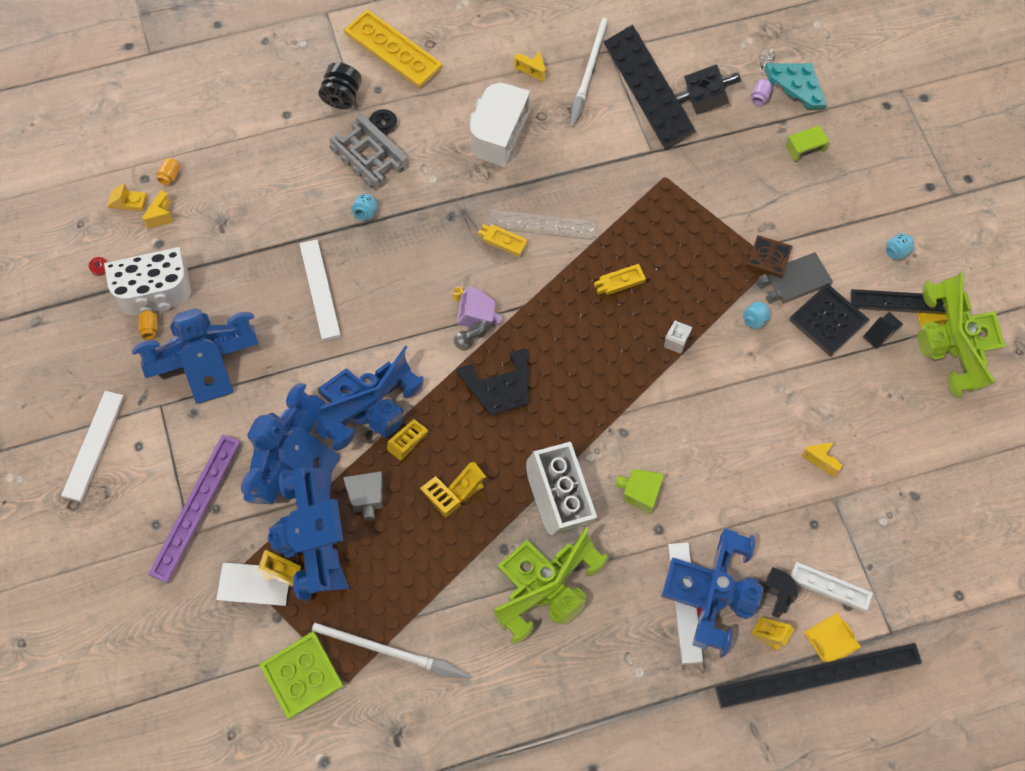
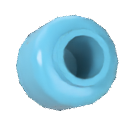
M361 194L352 204L351 210L357 219L368 221L376 213L378 203L371 195Z
M904 233L895 235L886 244L888 256L896 260L904 259L914 250L913 238Z
M758 301L753 302L743 312L745 324L752 329H760L771 317L769 307L765 303Z

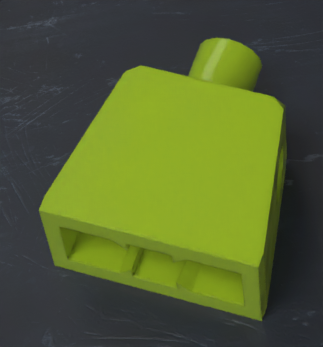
M632 469L629 479L618 475L614 486L625 490L623 496L625 502L651 514L664 474Z

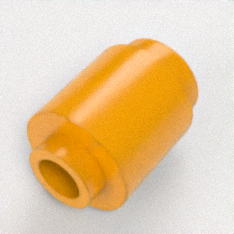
M174 158L164 159L157 172V181L167 186L173 183L181 168L179 162Z
M150 310L143 311L138 315V333L142 339H154L158 333L157 314Z

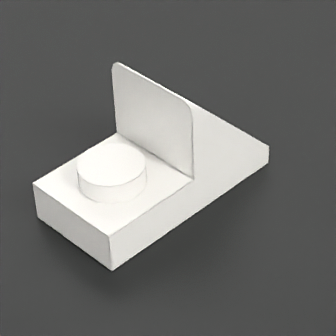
M674 321L666 335L664 347L681 354L692 327Z

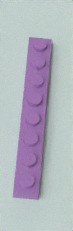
M222 434L148 574L150 577L167 584L169 583L241 445L240 441Z

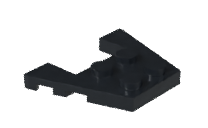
M527 348L510 352L515 368L514 371L478 381L472 364L456 368L458 377L465 382L467 388L473 392L476 399L490 416L527 406Z

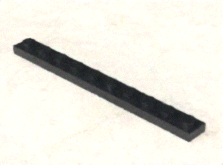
M916 643L723 685L716 687L715 691L720 709H725L917 666L922 661Z

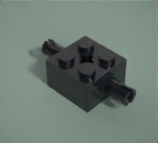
M718 64L685 75L686 91L675 94V97L679 103L690 100L696 115L729 104L726 92L727 87L742 82L739 71L723 77Z

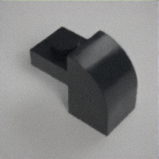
M772 567L767 576L763 591L777 597L771 615L779 618L782 613L786 614L790 602L793 603L796 600L798 587L795 580L788 573Z

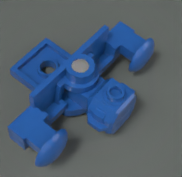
M724 528L720 535L712 570L672 557L661 597L701 609L692 645L705 650L708 647L719 649L720 658L726 656L733 641V633L729 627L726 632L714 628L716 613L728 605L738 617L748 619L755 615L760 605L763 587L758 584L757 580L745 578L736 582L727 573L730 557L733 553L743 555V563H747L752 558L756 547V539L753 534L748 538L739 535L738 532ZM688 579L692 586L685 588L681 584V580Z

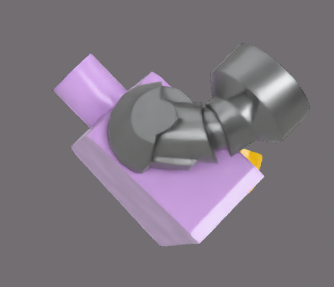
M471 286L465 289V291L461 287H456L452 294L454 301H460L457 324L470 327L467 331L458 332L454 337L455 346L464 351L473 345V338H483L491 323L499 325L502 320V315L494 312L495 301L488 297L481 289H475Z

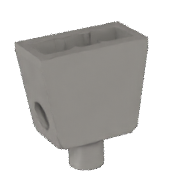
M381 471L343 477L354 512H362L364 521L374 520V510L382 508L383 477Z

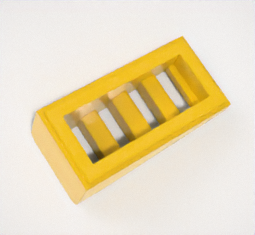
M413 419L388 441L387 450L396 458L402 460L428 433V429ZM413 428V429H415V430H416L417 432H419V433L416 434V433L413 432L411 429Z
M436 476L420 488L445 518L461 506L459 499ZM436 483L437 487L429 492L427 489ZM441 489L442 492L434 497L433 494ZM443 495L447 496L442 501H438ZM448 500H451V503L445 507L443 506Z

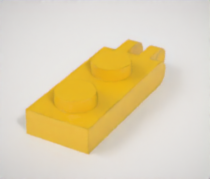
M482 224L481 230L477 233L479 237H482L483 242L517 257L521 256L528 243V239L493 224L490 226Z
M636 264L601 276L599 281L594 283V286L598 288L596 290L598 294L606 293V295H610L645 283L646 278L640 265Z

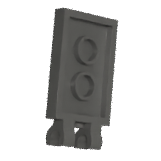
M816 252L788 262L782 278L766 274L760 276V281L757 282L760 289L769 285L773 286L774 290L769 291L766 297L769 304L777 300H781L784 304L818 291L827 283L830 286L833 283Z

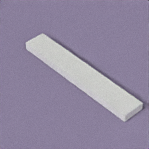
M318 240L299 243L322 342L341 338Z
M109 391L104 392L61 496L63 498L82 503L125 397L123 395Z
M689 543L668 544L670 562L673 557L691 563ZM688 579L681 580V584L685 588L692 586ZM674 601L681 664H702V648L692 645L698 624L697 610L694 607Z

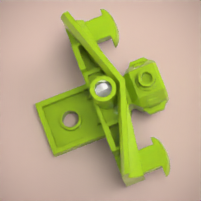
M961 271L952 278L943 280L941 283L931 284V281L927 280L923 284L922 294L925 303L933 308L937 304L936 300L942 299L948 321L943 325L937 324L934 321L924 323L917 335L921 354L925 357H930L933 360L942 359L947 352L954 358H959L964 374L957 375L956 371L953 370L949 373L947 379L948 388L955 398H961L962 391L968 390V392L978 391L995 383L996 381L986 367L988 363L984 352L1006 347L996 311L970 315V310L972 309L967 292H963L964 271ZM981 329L985 332L984 338L978 335Z
M584 527L574 545L568 543L555 555L551 562L526 540L497 565L498 569L517 588L509 596V602L493 609L495 622L504 631L508 629L514 635L510 643L518 644L525 640L532 632L533 621L527 624L520 616L529 611L533 606H549V617L556 624L561 623L562 625L569 624L584 609L586 595L579 588L564 586L565 580L581 561L589 568L586 571L587 576H593L600 572L608 561L607 553L602 556L594 548V544L587 534L589 530L587 527ZM527 563L532 568L528 572H523L520 569L521 565Z

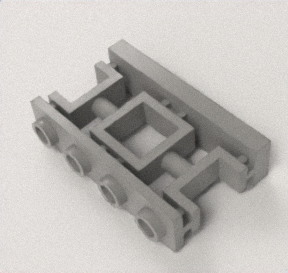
M361 113L356 117L357 121L351 123L353 132L344 138L338 133L335 134V137H329V147L334 154H338L344 164H349L352 167L353 172L357 176H361L368 187H372L377 191L379 185L384 184V177H382L384 173L391 168L399 173L400 169L404 171L409 167L408 157ZM363 132L367 137L360 141L358 138L363 135ZM352 143V144H354L355 146H353L351 149H349V150H350V152H349L348 150L345 149V147H347L349 144ZM370 146L376 154L365 160L359 153ZM386 154L390 159L383 163L380 160H382ZM375 165L377 169L373 171L372 175L368 169Z

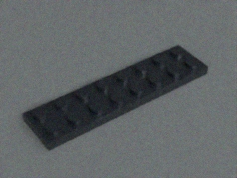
M632 24L603 41L663 148L666 150L694 134L696 131L634 25Z

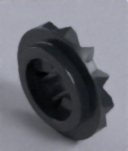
M387 109L377 110L369 118V121L382 133L388 134L389 131H394L395 126H397L396 115ZM381 118L386 122L385 126L382 125Z

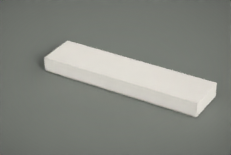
M795 562L790 575L798 586L864 613L868 610L873 595L870 591L798 562Z

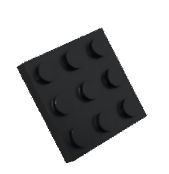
M828 283L789 318L791 323L830 357L870 320Z

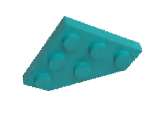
M766 63L764 69L770 83L773 85L778 84L784 88L783 92L793 99L798 98L804 102L803 106L808 109H825L827 103L812 63Z

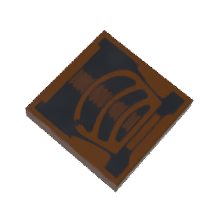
M757 235L747 268L782 278L793 246Z

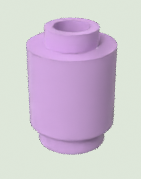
M763 79L756 82L751 94L753 104L763 106L768 101L773 89V85L768 80Z

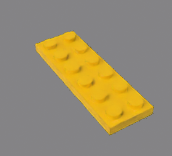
M368 9L344 29L345 35L419 89L443 68V64Z

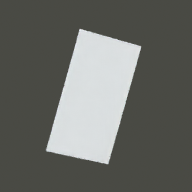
M223 563L216 600L286 606L289 585L276 579L266 581L258 571L259 565Z

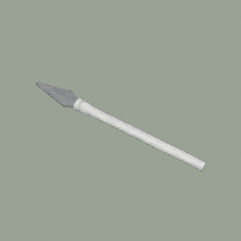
M602 18L581 86L572 104L571 127H573L584 109L587 87L607 27V18Z
M314 623L312 631L417 664V666L422 668L426 667L427 670H432L437 675L471 678L470 675L444 660H433L432 658L428 659L427 657L417 656Z

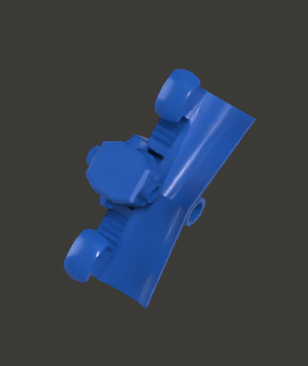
M196 308L178 313L170 324L172 334L175 336L161 347H159L160 343L156 340L143 341L135 345L132 349V354H140L142 359L141 367L145 378L183 367L195 403L233 393L221 355L259 344L254 326L249 321L255 316L251 312H239L227 320V325H210L211 322L208 314L202 312V310ZM206 376H212L214 381L206 384L203 379Z
M406 345L393 363L388 361L375 371V375L364 373L359 379L346 368L318 388V393L329 404L323 405L317 410L316 432L325 440L331 438L334 441L332 445L333 450H342L353 440L354 428L348 429L346 427V424H349V422L354 424L369 423V428L373 432L379 433L383 438H387L400 428L404 410L389 399L383 400L382 398L384 396L387 397V394L399 386L404 389L403 397L410 398L415 396L424 384L423 376L417 377L411 372L405 357V351L408 348ZM342 390H349L350 393H348V394H347L346 392H345V393H342L341 391H342Z
M299 383L289 391L286 398V406L288 408L280 416H277L275 413L261 415L254 420L247 434L248 439L253 444L254 451L250 470L241 483L244 501L273 505L280 491V473L283 470L294 471L300 468H315L313 465L315 458L318 460L316 468H328L333 471L340 456L310 434L317 419V410L325 402L316 395H308L304 392L306 384Z
M300 468L294 471L283 470L280 473L279 487L281 494L288 499L295 498L298 509L291 511L289 516L281 517L280 521L269 528L268 541L271 543L272 550L279 554H284L286 558L294 557L298 552H303L306 571L300 570L294 574L293 587L297 598L305 601L311 598V593L350 589L338 560L337 549H334L332 546L334 543L342 542L343 536L337 499L330 500L332 469Z

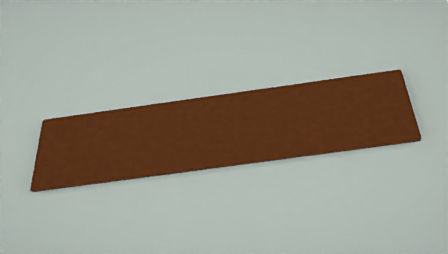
M663 177L457 367L460 368L472 364L478 381L514 371L515 368L510 352L527 348V406L490 416L476 399L473 392L467 388L465 382L458 377L456 369H454L403 416L402 424L398 430L387 438H379L331 483L330 500L337 499L343 536L342 542L334 543L332 546L334 549H337L338 560L350 589L311 593V598L305 601L297 598L293 586H288L286 606H271L302 638L313 632V625L317 623L387 646L535 500L526 470L527 459L534 451L571 442L578 458L759 280L760 276L765 274L747 268L753 245L670 179ZM636 264L640 265L646 278L645 283L610 295L597 293L596 290L598 288H595L594 283L599 281L601 276ZM674 321L692 327L681 354L664 347L666 335ZM415 419L428 429V433L405 458L399 460L387 450L388 441ZM413 428L411 429V430H412L413 432H415L416 434L419 433V432H417L415 429H413ZM475 462L486 476L481 482L484 487L462 502L458 509L445 518L420 488L435 476L449 488L467 465ZM381 471L383 477L382 508L374 510V520L364 521L362 512L355 513L343 477ZM435 483L427 490L429 492L437 487V484ZM438 490L433 496H437L442 490ZM443 495L438 501H442L447 496ZM448 500L443 506H447L451 503V500ZM269 541L244 563L246 565H260L263 553L267 550L301 566L300 570L306 571L303 552H298L294 557L286 558L284 554H279L272 550ZM315 632L336 672L346 682H350L380 653Z

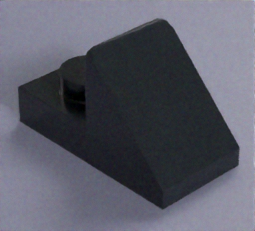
M888 312L883 318L879 317L863 338L877 350L902 327L903 323Z

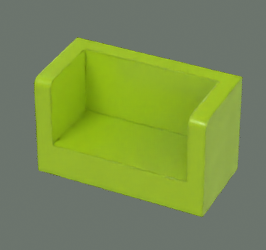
M818 125L788 136L785 147L793 161L796 162L799 160L800 154L818 147H820L822 152L826 151L830 141L821 126Z

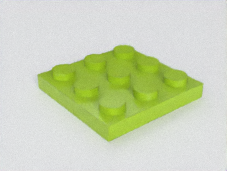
M314 631L259 664L288 720L344 687Z

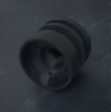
M340 62L331 63L326 69L324 79L319 88V97L331 107L337 109L351 108L362 82V76L358 70L348 64Z

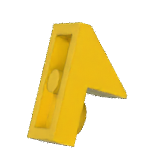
M538 51L533 60L519 53L515 55V69L541 82L545 81L546 69L540 51Z
M123 183L111 190L107 207L143 212L147 194L144 192L128 191Z
M161 190L143 215L142 220L146 228L150 229L173 222L171 213L167 211L171 205L167 192Z
M833 442L807 446L801 456L834 478L843 466L838 459L827 455Z
M471 462L448 489L462 503L484 487L481 482L486 476L475 462Z
M265 550L258 571L266 581L276 579L289 586H293L294 574L300 571L301 566Z
M760 617L750 634L778 651L781 646H786L795 629L789 624Z

